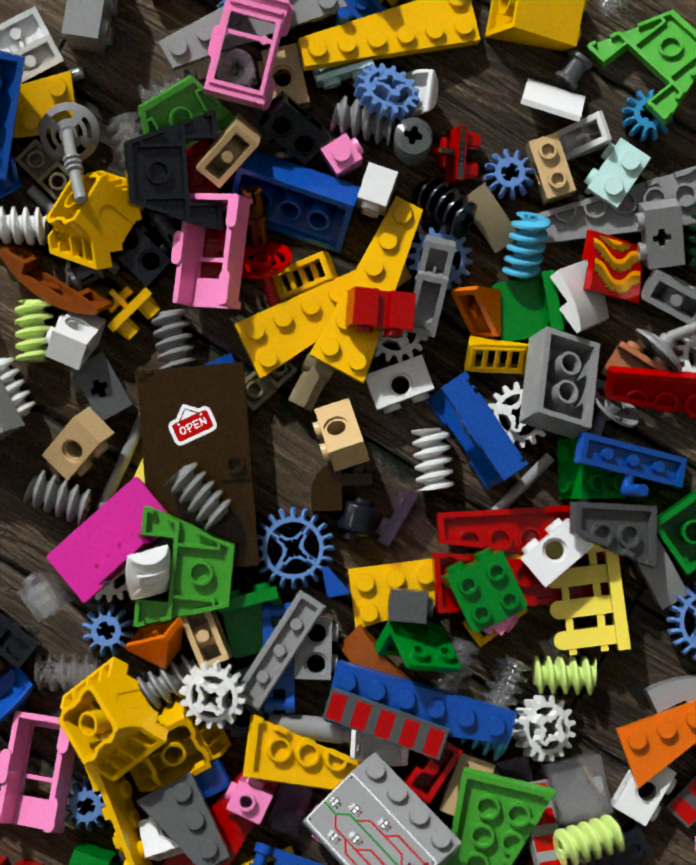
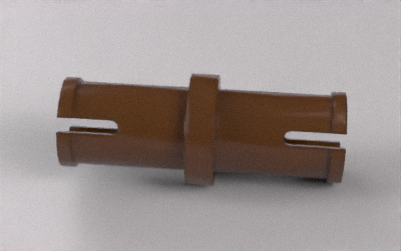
M252 185L254 195L252 197L250 187L247 186L242 190V194L244 197L253 200V205H250L248 219L250 245L253 248H260L258 238L260 237L262 246L266 247L270 241L266 226L268 212L264 209L262 188L258 185Z

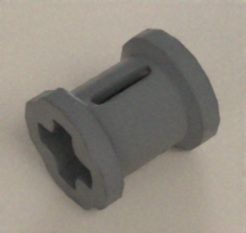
M571 50L568 54L569 59L560 71L555 72L554 78L561 85L575 91L578 88L577 82L586 70L592 68L593 64L582 53Z
M84 265L74 269L71 267L67 269L78 291L84 290V287L99 279L102 281L107 279L102 269L95 270Z

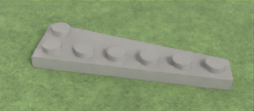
M290 0L289 4L293 6L294 12L289 31L302 24L313 23L336 15L341 7L348 8L344 0ZM224 6L158 41L173 71L211 58L208 55V47L214 26L220 25ZM231 12L227 28L260 37L263 35L268 37L274 34L276 24ZM225 33L221 54L238 49L239 46L254 42V40Z
M696 166L633 185L616 210L596 196H593L583 201L573 202L537 213L547 217L551 222L550 227L545 229L548 232V237L543 242L547 245L585 240L587 230L597 231L609 236L640 233L641 231H637L635 225V213H639V203L675 198L682 206L683 227L695 226Z

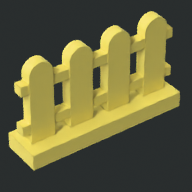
M558 541L548 543L545 549L546 555L549 558H559L563 552L562 545ZM592 543L590 544L593 548L587 552L588 566L568 568L548 585L553 589L561 588L562 600L554 601L550 605L549 611L553 618L565 619L566 631L557 632L553 641L558 649L569 650L570 656L577 655L578 648L600 646L601 652L609 651L608 645L616 644L618 651L631 649L619 555ZM596 552H603L604 564H597ZM607 582L609 594L602 595L600 583ZM592 584L593 596L570 599L569 587ZM604 614H612L613 625L605 624ZM596 615L598 627L574 629L573 618Z

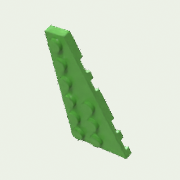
M464 767L451 830L462 843L455 856L445 865H512L557 789Z

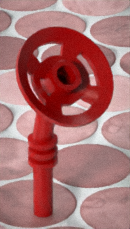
M260 242V248H253L251 245L245 247L243 267H245L247 273L242 271V277L260 279L270 308L280 303L272 276L283 272L289 267L292 262V252L289 247L281 243L270 242L268 246L263 247L262 242ZM277 254L283 256L285 258V261L281 263V259L277 256ZM256 255L252 261L248 259L249 257ZM300 353L293 357L290 362L300 359Z

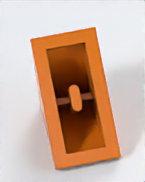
M483 286L451 289L450 293L471 336L483 338L500 336L501 290Z
M178 617L168 621L140 626L125 645V648L128 652L166 670L181 650L184 622Z

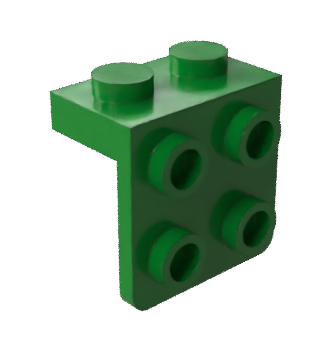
M554 270L542 271L539 276H535L533 279L498 282L492 286L493 289L501 290L500 340L512 342L526 340L547 326L564 331V325H568V321L559 310L561 307L558 295L562 294L550 278L554 274Z
M578 437L558 439L557 485L559 500L627 498L620 493L622 475L574 463ZM610 438L628 443L626 438Z
M490 547L473 555L475 560L465 565L463 561H459L446 568L447 573L440 576L445 588L452 590L469 629L475 633L525 610L527 607V602L503 551H492Z
M269 581L252 585V592L244 594L240 593V589L232 590L230 606L218 609L219 614L222 613L233 657L242 658L260 653L263 648L262 603H271L272 606H283L278 585L270 586ZM272 618V627H276L281 618Z
M388 621L374 645L378 655L401 656L405 666L410 670L458 672L461 668V663L441 623L426 622V624Z

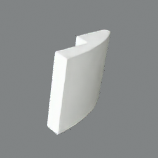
M36 6L0 24V50L25 57L22 82L64 61Z
M528 78L520 104L580 122L585 96Z
M584 260L561 268L550 276L567 301L559 310L576 333H580L609 319L605 296L583 290L588 262Z

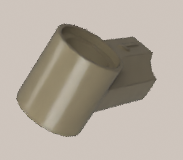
M312 348L300 370L302 373L288 401L312 412L325 384L329 383L335 372V369L310 357L309 354Z

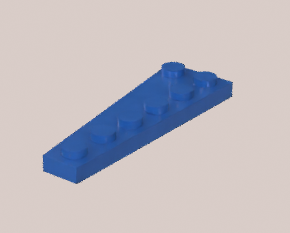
M344 660L337 662L331 688L333 686L450 728L448 737L509 744L517 716V711Z

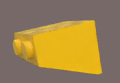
M491 0L485 37L557 51L577 47L581 37L580 25L582 14L585 11L587 0Z

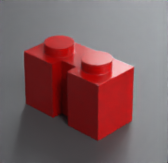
M355 286L348 290L345 327L354 328V333L371 335L374 330L383 331L385 337L402 338L403 334L413 330L416 293L393 290L381 291L376 288Z
M447 738L440 760L424 755L427 757L424 763L421 765L415 761L403 781L419 798L430 804L462 754V748Z

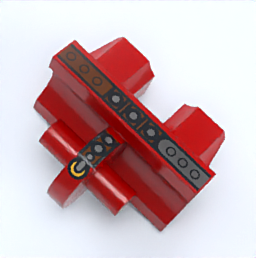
M458 125L455 129H449L448 137H440V147L431 148L430 155L439 158L438 168L445 169V182L450 184L473 180L478 177V163L466 161V152L478 151L481 136L468 131V126Z

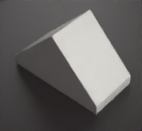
M602 110L581 119L580 122H575L557 131L567 161L604 149L612 140Z

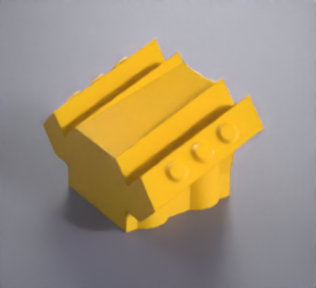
M101 170L90 172L86 175L82 174L87 196L86 203H75L71 181L69 180L44 219L53 226L47 236L49 254L95 270L112 267L110 253L123 250L122 244L136 221L142 220L140 209L128 205L126 178Z
M115 656L62 696L60 705L62 712L58 718L59 724L83 765L93 763L100 775L113 782L166 743L168 729L156 723L158 712L147 702L139 687V681L127 675L129 664Z
M195 690V691H194V694H195V698H196V700H197V698H198V692ZM174 695V702L168 704L164 701L163 708L160 710L153 707L158 712L156 723L167 728L168 735L166 743L129 770L140 792H152L189 772L197 775L211 768V761L222 756L232 745L224 729H219L217 723H214L211 729H207L206 722L203 720L198 726L195 724L197 717L194 714L186 717L185 714L189 707L180 706V702L186 696L179 698L177 695Z

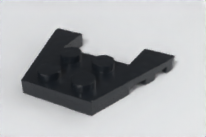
M209 111L195 118H189L167 128H161L125 141L124 152L129 206L216 232L224 230L222 202L190 203L186 141H215L218 138L216 111Z

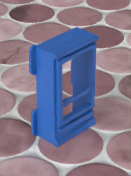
M465 371L442 386L440 391L426 399V403L440 425L449 428L469 458V468L481 486L487 491L528 465V462L526 460L521 461L523 456L481 394L474 392L476 387L475 385L470 386L467 381L470 376Z

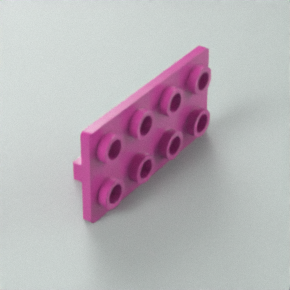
M134 477L46 556L47 560L84 603L88 602L126 568L127 555L147 550L160 538L158 536L141 535L143 507L145 505L152 506L165 513L168 512L139 477Z

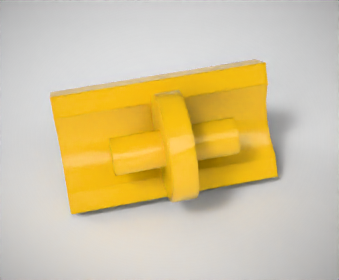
M128 286L119 294L112 288L108 293L114 298L112 300L114 304L108 310L113 313L120 305L123 309L106 325L112 332L116 330L120 335L130 340L140 328L129 317L138 309L150 320L160 308L151 297L152 293L146 287L129 303L125 300L133 291Z

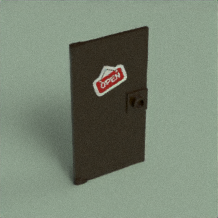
M244 362L136 371L145 485L170 515L204 529L208 520L200 523L196 521L200 511L194 513L187 511L191 501L185 504L179 502L183 492L172 495L171 489L174 483L164 486L182 467L197 462L198 465L194 473L206 472L202 482L206 483L211 480L215 482L210 491L212 493L220 489L223 491L219 501L231 499L228 513L208 532L235 543L233 567L260 565ZM160 537L150 546V549L168 545L172 558L174 539Z

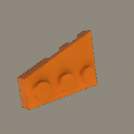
M696 699L615 728L638 789L696 743Z

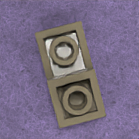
M36 138L14 159L55 201L70 180V177L65 173L64 166L58 160L51 157Z
M485 183L466 195L469 202L472 201L477 204L474 224L478 227L495 254L505 248L507 244L515 241L508 236L510 232H517V230L511 225V221Z
M290 361L260 380L255 370L245 378L247 408L251 415L298 371Z

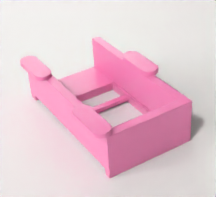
M290 0L225 1L220 25L214 26L208 47V55L211 57L203 88V95L253 107L262 111L270 108L276 84L271 75L280 39L287 36L294 12L293 6L289 4ZM230 13L276 24L272 40L268 39L265 35L260 37L227 28ZM225 33L258 41L261 45H271L260 91L214 79Z
M189 193L190 203L222 202V211L227 212L223 258L203 257L206 228L182 222L181 231H176L173 236L171 261L177 264L172 303L188 307L240 310L239 293L250 205H253V200L236 193ZM202 262L222 263V272L219 275V279L200 278Z
M15 711L8 749H3L0 752V783H2L0 790V823L43 829V832L64 833L65 825H63L76 751L59 724V717ZM34 726L60 730L53 778L26 773ZM25 778L52 783L49 799L22 795Z

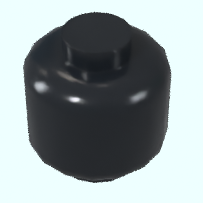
M354 495L352 499L344 500L342 502V511L338 512L335 521L336 527L343 531L341 537L357 543L360 537L370 538L373 535L379 518V511L374 508L376 504Z

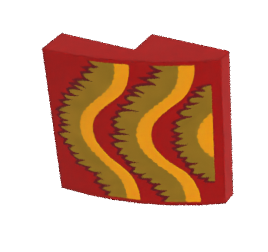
M587 230L581 259L588 262L583 290L628 303H638L642 270L641 261H639L637 244L597 231Z

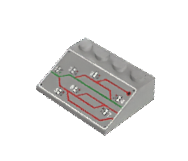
M376 752L352 770L302 822L341 865H445L455 856L462 843Z

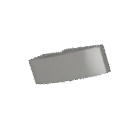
M430 235L425 237L413 290L416 296L413 330L410 331L411 333L435 338L456 249V241Z
M657 537V568H647L634 561L632 562L637 572L642 576L654 601L664 610L676 603L678 596L684 598L688 594L678 572Z
M696 674L662 680L642 688L652 710L659 713L681 702L684 704L695 700Z

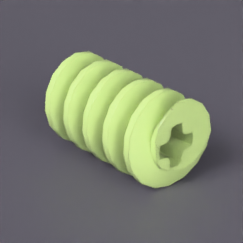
M41 299L17 300V302L23 305L15 307L14 312L23 317L16 319L15 325L23 329L16 331L15 337L24 341L15 344V349L24 353L16 356L15 361L22 363L49 362L45 358L47 348H45L46 343H44L46 337L45 333L48 332L51 325L45 324V320L53 318V314L45 312V308L53 305Z
M534 655L532 663L533 685L537 686L539 694H543L545 686H549L551 694L555 695L557 687L561 686L564 695H567L570 686H573L576 695H580L582 686H585L588 695H592L597 681L596 657H593L590 665L586 656L580 658L579 664H577L574 656H569L565 665L562 656H557L553 664L550 656L545 655L542 664H540L538 656Z
M606 814L602 815L599 819L591 818L588 823L586 821L579 822L577 827L575 825H568L565 830L558 828L554 831L553 835L554 850L561 865H567V859L570 860L572 865H579V856H581L585 863H588L591 860L590 852L593 853L596 859H601L602 848L608 856H611L614 853L613 845H615L619 852H624L625 850L624 838L619 824L610 815Z

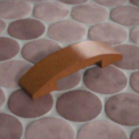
M14 243L0 249V257L11 273L28 290L47 303L69 312L85 315H96L113 307L114 301L95 289L88 287L78 292L39 268L41 256L24 245Z
M361 624L338 645L351 663L411 680L387 655L377 654L374 647L377 640Z

